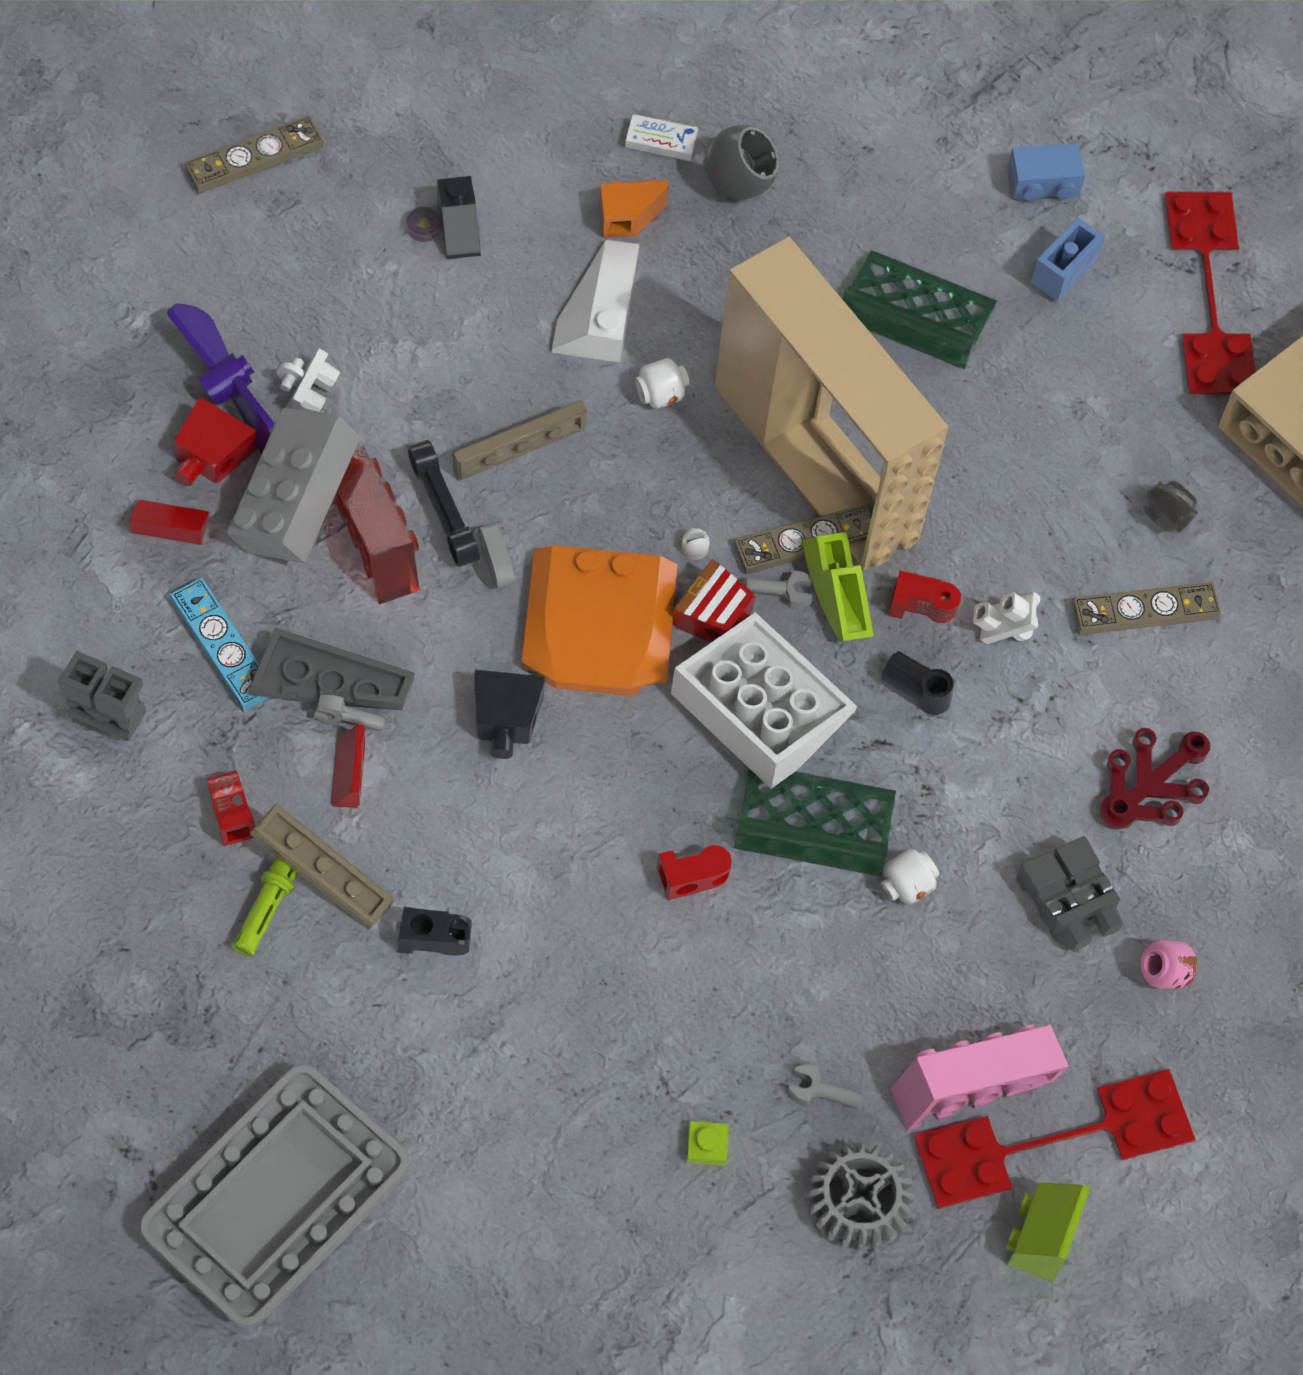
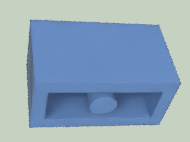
M1079 144L1012 147L1007 168L1013 200L1035 201L1043 198L1068 199L1080 196L1085 173Z
M1077 217L1037 259L1031 283L1058 302L1098 260L1105 235Z

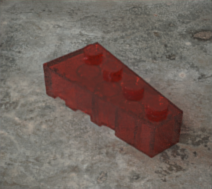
M361 446L355 449L334 500L343 521L347 523L350 538L355 549L359 548L365 573L368 579L373 578L374 593L380 605L420 591L414 553L419 550V545L414 531H407L405 528L407 522L401 506H394L393 504L394 495L389 482H382L380 479L382 478V472L377 459H370L365 447Z

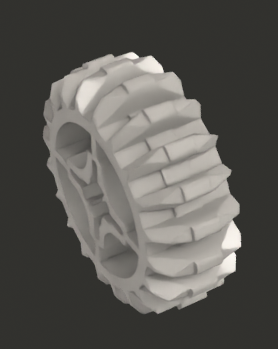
M862 1142L857 1145L855 1153H852L850 1147L846 1144L841 1148V1157L833 1151L829 1152L827 1155L828 1163L820 1161L816 1166L818 1174L811 1175L809 1184L813 1189L808 1191L807 1199L815 1203L810 1206V1215L821 1216L816 1224L818 1229H824L828 1226L831 1228L827 1236L829 1241L834 1240L838 1234L843 1236V1248H847L851 1240H856V1246L859 1251L864 1250L866 1240H869L875 1249L880 1247L881 1237L888 1242H892L895 1238L894 1230L902 1232L906 1227L904 1219L910 1218L913 1209L908 1204L913 1203L915 1194L907 1191L912 1185V1180L909 1177H900L905 1170L904 1164L891 1166L894 1158L892 1153H888L884 1159L878 1156L880 1152L878 1145L872 1148L870 1154L865 1153V1146ZM855 1170L866 1171L873 1174L874 1176L863 1177L860 1176ZM838 1177L842 1183L840 1188L845 1196L834 1207L830 1198L829 1186ZM885 1187L888 1188L892 1199V1209L886 1216L880 1211L881 1204L877 1199ZM855 1192L859 1196L869 1193L867 1201L863 1197L857 1200L853 1199ZM859 1216L866 1221V1223L854 1222L847 1219V1217Z

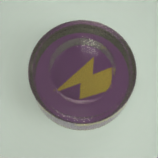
M418 207L408 214L407 232L414 240L429 242L440 234L441 218L434 209Z

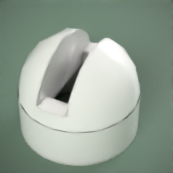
M692 528L683 535L681 551L687 558L699 560L704 558L709 552L710 539L702 529Z

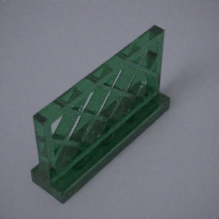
M873 250L869 252L852 285H848L842 298L869 331L962 369L966 368L971 353L997 303L995 299ZM876 264L886 268L888 274L875 276L871 266ZM910 278L918 281L920 286L907 289L902 280ZM894 282L898 291L885 294L881 284ZM872 287L877 296H873L859 289ZM942 291L949 294L952 299L939 302L934 293ZM926 295L930 304L916 306L912 297ZM903 299L908 309L895 305L891 302ZM974 304L985 310L984 312L970 315L966 305ZM957 307L962 317L948 319L944 310ZM935 312L940 321L937 322L923 315ZM967 325L972 335L959 331L955 327Z
M749 769L734 849L882 876L888 851V839L896 790L795 771L777 784V787L763 794L754 783L755 776H758ZM796 785L807 786L813 794L799 800L790 789ZM833 792L844 793L850 801L836 808L827 795ZM782 793L792 805L778 812L769 800ZM869 799L886 801L885 809L873 815L864 802ZM819 800L828 813L815 819L806 807ZM762 805L771 817L766 820L748 817V812ZM856 807L865 820L852 826L842 814ZM798 812L808 824L803 827L792 826L786 822L785 818ZM835 819L844 829V832L840 834L829 833L822 828V825ZM872 826L881 837L880 842L863 839L858 833Z

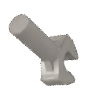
M792 571V575L785 581L747 577L746 587L752 592L782 595L786 598L791 609H801L812 602V594L795 591L797 587H813L811 576L803 571Z
M320 695L313 716L321 722L335 725L343 720L354 724H362L365 727L380 731L385 720V716L345 706L343 698L334 695Z
M805 1064L795 1067L793 1075L809 1081L811 1085L809 1088L789 1085L787 1092L796 1103L808 1106L811 1100L821 1097L852 1108H858L862 1094L824 1082L820 1077V1068L818 1066Z

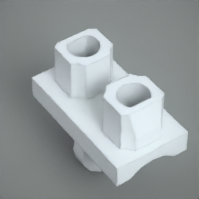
M318 349L305 372L301 369L304 361L300 358H295L292 363L283 362L279 365L276 373L282 380L280 388L283 391L289 392L292 386L296 387L285 408L320 412L326 398L311 390L312 384L314 383L329 392L340 374L337 369L325 362L328 353Z
M1012 592L1004 595L998 604L991 605L986 601L976 604L973 622L981 628L980 640L985 644H990L1012 636L1018 641L1030 639L1033 630L1038 628L1036 608L1040 603L1041 596L1035 592L1022 596Z

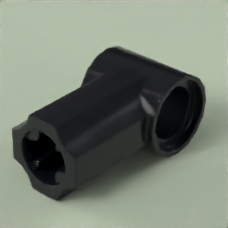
M900 651L893 653L887 661L881 674V679L918 700L921 709L931 715L945 713L952 701L954 688L952 676L942 669L931 670ZM937 689L942 691L943 693L933 694L930 692V690Z

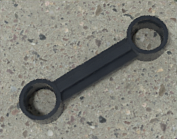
M427 439L407 446L412 469L417 479H421L446 534L447 544L456 566L461 567L479 561L480 556L477 543L468 526L465 527L441 474L439 461L432 443Z

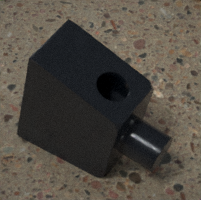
M475 670L474 695L477 737L480 740L492 741L491 756L498 759H508L513 755L514 743H530L544 698L545 676Z

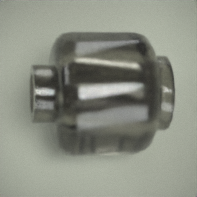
M1171 480L1165 485L1158 481L1145 495L1149 500L1145 506V513L1165 532L1176 530L1178 533L1181 532L1198 514V511L1195 510L1197 499L1177 480Z

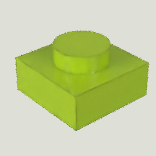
M690 1121L687 1163L726 1166L729 1124Z

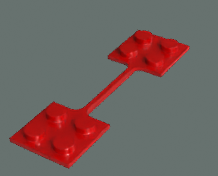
M1166 191L1165 200L1171 249L1196 250L1203 256L1212 329L1208 333L1182 334L1189 394H1231L1233 389L1256 372L1251 333H1225L1219 328L1209 254L1214 250H1239L1232 192Z
M1170 1069L1097 1087V1092L1105 1111V1119L1102 1122L1008 1147L999 1144L995 1138L988 1116L915 1134L914 1139L937 1208L940 1209L1012 1190L1013 1187L1004 1163L1007 1155L1106 1130L1113 1135L1122 1161L1195 1142L1194 1133Z

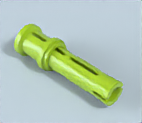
M276 856L269 871L263 873L260 893L231 945L233 950L243 956H254L283 897L291 894L294 889L292 882L297 872L278 856Z

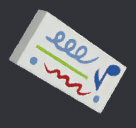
M633 114L625 141V148L691 161L698 128Z

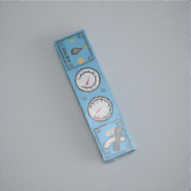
M203 578L171 593L170 597L174 606L242 710L246 711L270 698L249 695L250 686L259 663Z

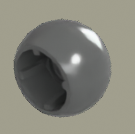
M735 125L726 128L715 136L706 153L708 176L717 190L730 198L746 200L757 197L769 189L777 177L779 169L777 149L770 137L754 126Z

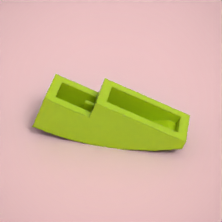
M847 532L820 535L802 540L814 589L838 640L843 642L873 637L861 565L853 566Z

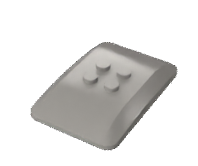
M305 1065L296 1066L289 1070L145 1213L140 1224L141 1233L145 1241L233 1323L240 1327H253L270 1315L399 1182L408 1170V1155L396 1140L317 1070Z

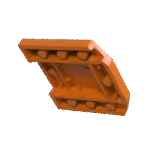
M551 545L534 550L521 669L526 672L529 669L539 676H545V683L556 689L629 696L640 692L643 687L658 682L659 685L667 683L678 564L659 555Z

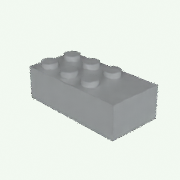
M283 407L226 534L249 554L305 563L361 436L339 415Z

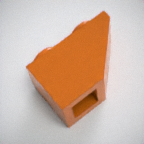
M649 179L643 182L623 183L615 181L609 184H600L599 210L603 238L637 236L667 206L668 180L656 181Z

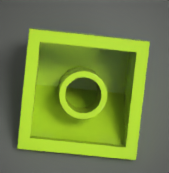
M1039 1182L1033 1194L1026 1192L1018 1212L1019 1215L1024 1216L1021 1229L1013 1227L1005 1250L1012 1252L1008 1265L1053 1283L1067 1258L1091 1187L1081 1184Z

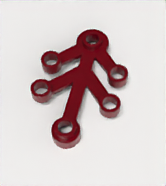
M1149 728L1137 730L1132 740L1133 747L1136 750V786L1126 794L1125 772L1129 768L1131 757L1122 749L1112 751L1107 760V768L1110 771L1111 794L1103 799L1099 810L1103 822L1112 829L1127 828L1134 820L1162 822L1167 826L1177 825L1184 813L1182 805L1177 801H1167L1162 807L1138 804L1146 797L1188 800L1193 804L1203 803L1209 793V786L1204 780L1193 779L1188 784L1164 782L1185 764H1199L1203 762L1210 751L1209 739L1201 732L1187 733L1182 738L1178 751L1152 772V749L1157 740L1156 734ZM1139 737L1148 738L1150 744L1141 743ZM1190 741H1195L1202 747L1195 748L1191 745ZM1119 758L1124 761L1125 765L1118 766L1113 762V759ZM1191 788H1199L1203 795H1195ZM1113 806L1122 807L1125 813H1117ZM1165 810H1174L1177 813V817L1168 816Z

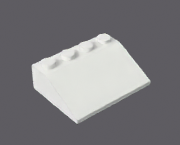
M756 612L675 667L671 694L770 789L797 771L857 708L846 695Z

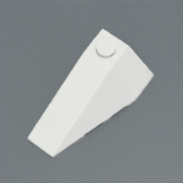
M605 240L557 319L552 353L621 363L640 244Z

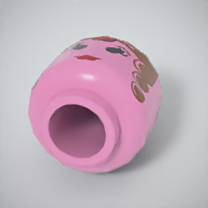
M1161 939L1153 941L1146 946L1140 961L1141 973L1145 981L1152 987L1166 990H1178L1187 987L1195 978L1198 967L1197 957L1193 949L1188 944L1177 940Z

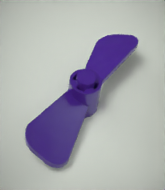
M174 304L167 310L169 318L210 368L198 376L200 383L217 406L229 398L233 400L244 423L256 430L257 446L262 455L273 431L274 423L246 387L253 382L250 376L255 372L253 367L243 354L238 358L234 353L229 355L213 319L205 311L191 305Z

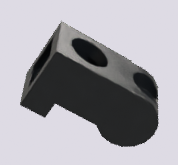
M404 907L400 922L397 953L413 954V950L439 952L452 956L467 954L470 950L472 920L463 915L450 914L444 911Z

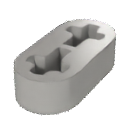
M495 522L478 527L481 547L495 587L498 589L515 584L513 567L498 524Z

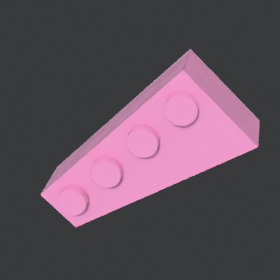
M1031 1024L1021 1027L1013 1034L1006 1036L999 1032L988 1035L980 1042L969 1044L968 1041H961L941 1052H936L935 1049L924 1050L913 1057L914 1061L890 1090L905 1127L909 1131L920 1127V1122L924 1117L935 1114L939 1121L953 1116L954 1111L965 1107L969 1102H972L974 1108H978L999 1098L1002 1095V1091H1005L1007 1097H1011L1053 1083L1069 1066L1051 1025L1036 1028L1035 1025Z

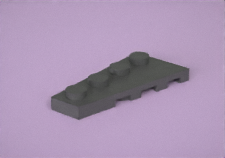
M275 627L250 686L249 695L319 702L320 695H334L342 697L345 705L403 710L414 681L415 673Z

